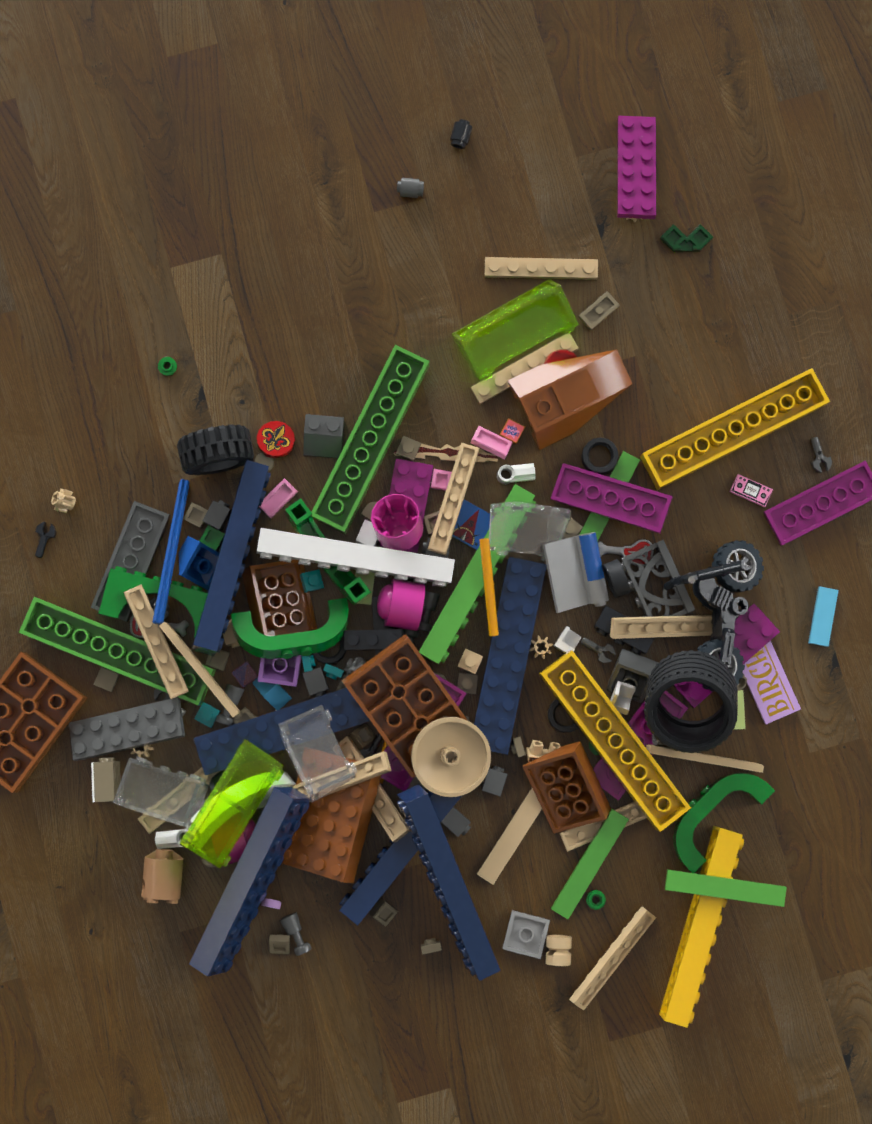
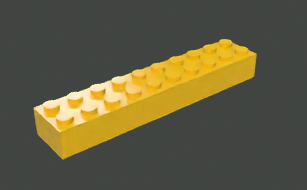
M813 368L642 453L640 459L656 489L659 490L826 406L830 400Z
M572 650L539 673L657 831L661 832L691 809Z
M713 826L704 857L707 861L702 865L700 874L733 879L731 874L738 865L739 858L736 857L738 850L741 851L744 844L743 835ZM693 895L659 1013L664 1021L688 1028L689 1023H692L694 1018L692 1010L694 1004H697L699 1001L700 992H698V989L705 980L704 968L705 965H709L711 954H709L710 947L714 946L717 935L715 930L721 924L722 915L720 913L722 907L725 908L727 899Z

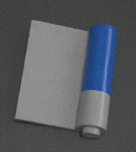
M596 532L543 544L556 613L587 604H594L595 607L606 605L609 597Z

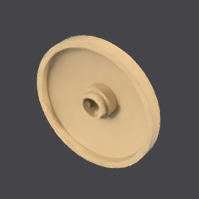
M445 717L431 722L420 731L412 747L411 762L416 777L426 789L440 796L457 797L471 792L484 780L491 763V751L485 735L476 725L462 718Z

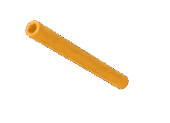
M489 538L479 539L488 630L489 636H497L499 632Z

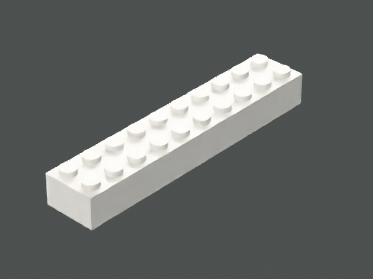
M265 528L260 529L256 553L260 554V558L271 559L272 556L280 557L279 561L291 562L293 559L299 560L298 564L308 566L312 562L318 563L320 568L329 569L330 566H336L339 571L348 572L350 569H355L357 574L367 575L369 572H373L376 577L387 578L388 575H392L394 579L406 581L410 578L413 579V582L423 584L429 581L432 582V586L444 587L446 584L451 583L455 562L454 559Z

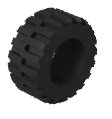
M221 425L201 429L184 435L177 443L182 471L188 475H208L229 471L245 466L246 460L253 461L255 456L249 429L244 425Z

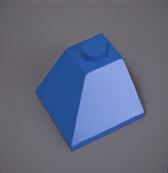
M187 536L179 551V575L209 590L219 552Z

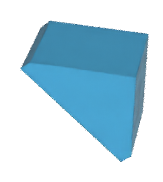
M258 678L252 682L261 695L276 710H280L292 699L279 684L258 682Z

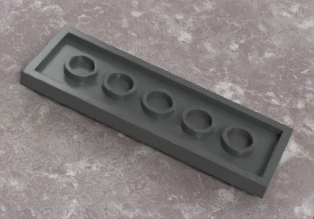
M136 501L133 502L91 608L98 611L100 609L110 569H115L118 566L126 568L127 573L134 574L135 571L147 575L171 515ZM129 604L124 607L119 616V619L128 622L132 612Z
M178 697L69 723L74 761L185 737L181 702Z

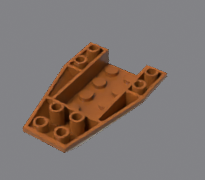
M617 349L541 364L507 381L514 397L518 398L533 429L531 434L539 450L575 433L632 385V381Z

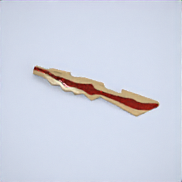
M421 444L416 458L425 459V455L439 457L442 461H456L460 446L454 448L446 444L440 449ZM479 449L476 462H498V456Z

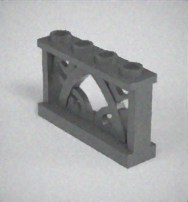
M664 539L619 559L628 578L630 591L635 593V604L644 613L642 617H653L651 613L652 608H657L659 613L661 605L665 606L664 616H682L695 610L684 584L672 588L675 594H669L670 599H667V590L663 589V598L652 595L645 590L650 571L658 577H669L670 580L680 576ZM655 548L658 552L649 561L641 555ZM640 559L646 566L643 567L640 564H636L639 570L634 572L630 564L632 560ZM655 565V567L658 569V566L662 565L664 567V571L662 573H659L653 568V566ZM634 577H640L638 584ZM644 598L647 599V600H649V601H651V602L648 604V606H647V604H646ZM682 605L683 610L669 615V606Z

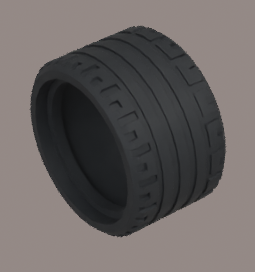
M681 651L668 655L665 659L663 658L652 669L647 681L644 708L647 727L661 744L683 753L706 752L721 745L732 734V730L737 722L738 689L732 671L728 669V666L722 660L717 659L716 656L701 651ZM693 681L703 683L715 690L721 697L723 704L714 715L707 719L687 721L671 715L661 704L660 697L669 687L675 684Z

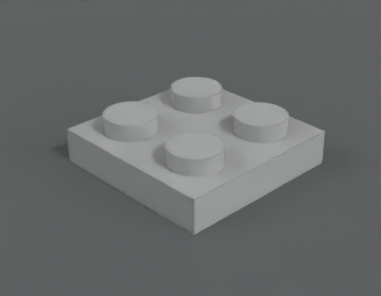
M512 910L502 949L541 959L550 920Z

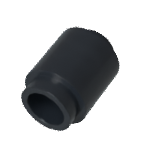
M459 119V121L454 123L450 137L451 146L465 149V146L468 145L473 128L469 121Z

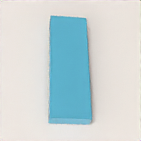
M818 587L808 643L825 647L829 646L839 590Z

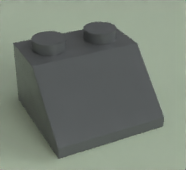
M306 414L303 455L339 458L343 447L344 417Z
M622 649L606 690L613 692L617 681L633 685L636 689L631 700L642 703L646 696L648 677L658 662Z

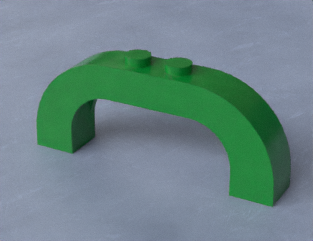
M301 498L285 509V514L297 534L325 538L314 522L312 512ZM330 566L329 569L322 568L343 596L353 605L371 593L360 577L357 578L351 571H339L336 566Z
M347 598L328 600L327 610L329 619L323 627L317 630L266 636L254 628L251 612L247 611L231 614L233 633L239 645L256 657L289 659L298 655L309 656L312 653L322 652L333 647L344 636V630L347 629L348 625Z
M728 774L720 777L710 786L707 784L699 792L701 795L696 800L693 798L688 803L691 809L678 819L674 829L673 842L680 862L689 872L695 873L707 861L693 843V832L696 826L727 794L733 791L742 790L748 793L758 804H763L775 792L766 781L751 774Z

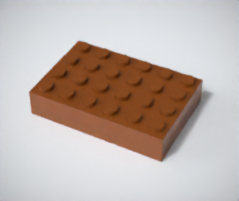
M407 635L400 637L341 680L412 778L416 775L412 767L411 752L414 741L420 731L431 722L440 718L458 717L467 720Z
M20 652L0 679V784L11 793L19 792L87 700L85 695L25 652Z
M306 747L296 785L358 760ZM382 775L309 802V808L300 820V827L294 832L292 843L283 855L284 860L282 864L343 883H354Z

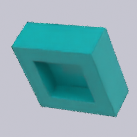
M319 569L300 574L304 593L324 588Z
M301 655L304 672L312 671L313 667L316 666L314 656Z
M327 663L323 671L327 672L326 676L337 680V677L342 678L345 672Z
M203 702L194 719L212 728L217 715L221 711Z

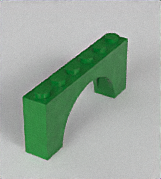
M118 566L115 569H110L98 614L119 619L122 610L128 604L123 592L142 584L146 595L158 594L161 577L146 578L145 573L135 571L134 574L127 573L126 568ZM172 581L168 596L178 600L190 612L195 626V638L208 593L202 592L203 588L191 586V589L183 587L184 583Z

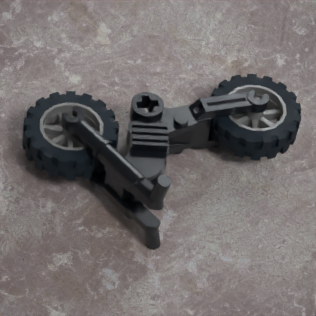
M743 540L729 542L717 549L718 552L713 556L714 562H712V567L674 577L664 584L665 590H670L681 584H693V593L702 603L701 606L712 611L711 623L713 633L711 634V639L700 645L697 650L714 655L717 659L720 657V660L732 671L737 685L740 683L739 680L743 678L744 674L742 672L745 670V665H743V655L741 656L739 653L741 651L738 647H734L735 619L747 612L748 602L743 597L733 598V593L753 589V587L759 584L758 581L762 579V571H764V566H762L763 558L760 557L759 550L753 548L754 545L751 543L747 544ZM732 554H733L734 561H732L731 559H729ZM738 554L743 556L740 560L738 558ZM739 573L743 580H738ZM698 683L702 684V687L704 689H709L711 692H716L711 687L703 683Z

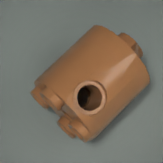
M157 849L144 858L141 897H143V900H147V903H159V900H165L166 903L177 904L178 899H180L183 858L173 850Z

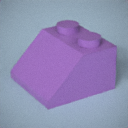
M301 655L293 656L289 659L261 658L258 682L297 687L302 662Z

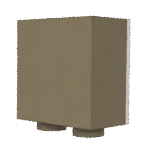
M114 757L99 758V762L91 763L93 802L121 800L120 761H115Z

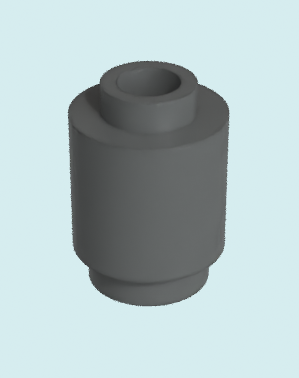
M402 178L401 181L397 182V192L400 193V197H423L424 181Z

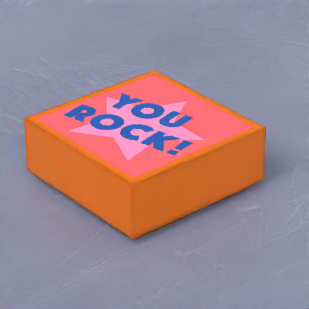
M508 418L499 436L517 444L525 426Z

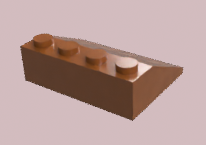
M292 559L291 562L266 563L249 566L244 569L242 576L252 623L259 633L266 636H277L317 630L310 592L304 593L300 574L305 573L304 565L298 564L299 560Z
M581 741L562 746L523 765V769L553 833L607 819L611 807Z

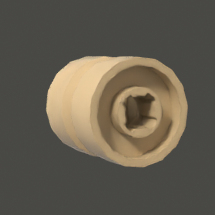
M547 935L546 947L549 948V951L546 952L545 964L570 966L571 953H569V949L572 948V937L566 935Z

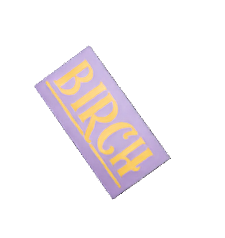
M769 641L743 664L745 665V670L742 672L747 678V686L764 724L771 723L801 709L771 641Z

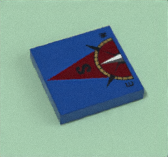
M463 500L452 537L477 551L480 546L479 539H484L496 517Z

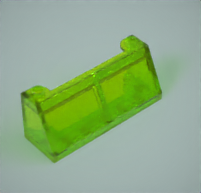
M548 279L452 333V336L474 375L479 380H487L493 376L494 368L558 332L568 334L574 331V327L578 326L579 323L561 285Z
M244 739L192 824L187 829L188 831L183 835L178 844L218 869L222 866L226 867L231 859V856H229L230 852L275 780L279 781L284 771L281 769L284 765Z

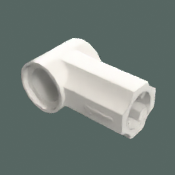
M534 463L512 466L503 465L497 472V480L505 485L513 482L535 480ZM506 470L510 473L511 477L504 479L501 476V472Z
M189 828L156 832L155 843L157 849L190 846L189 842L187 843L182 840V834L186 833Z

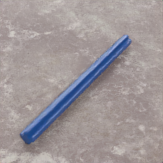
M181 479L179 482L152 621L158 625H161L164 621L190 482Z

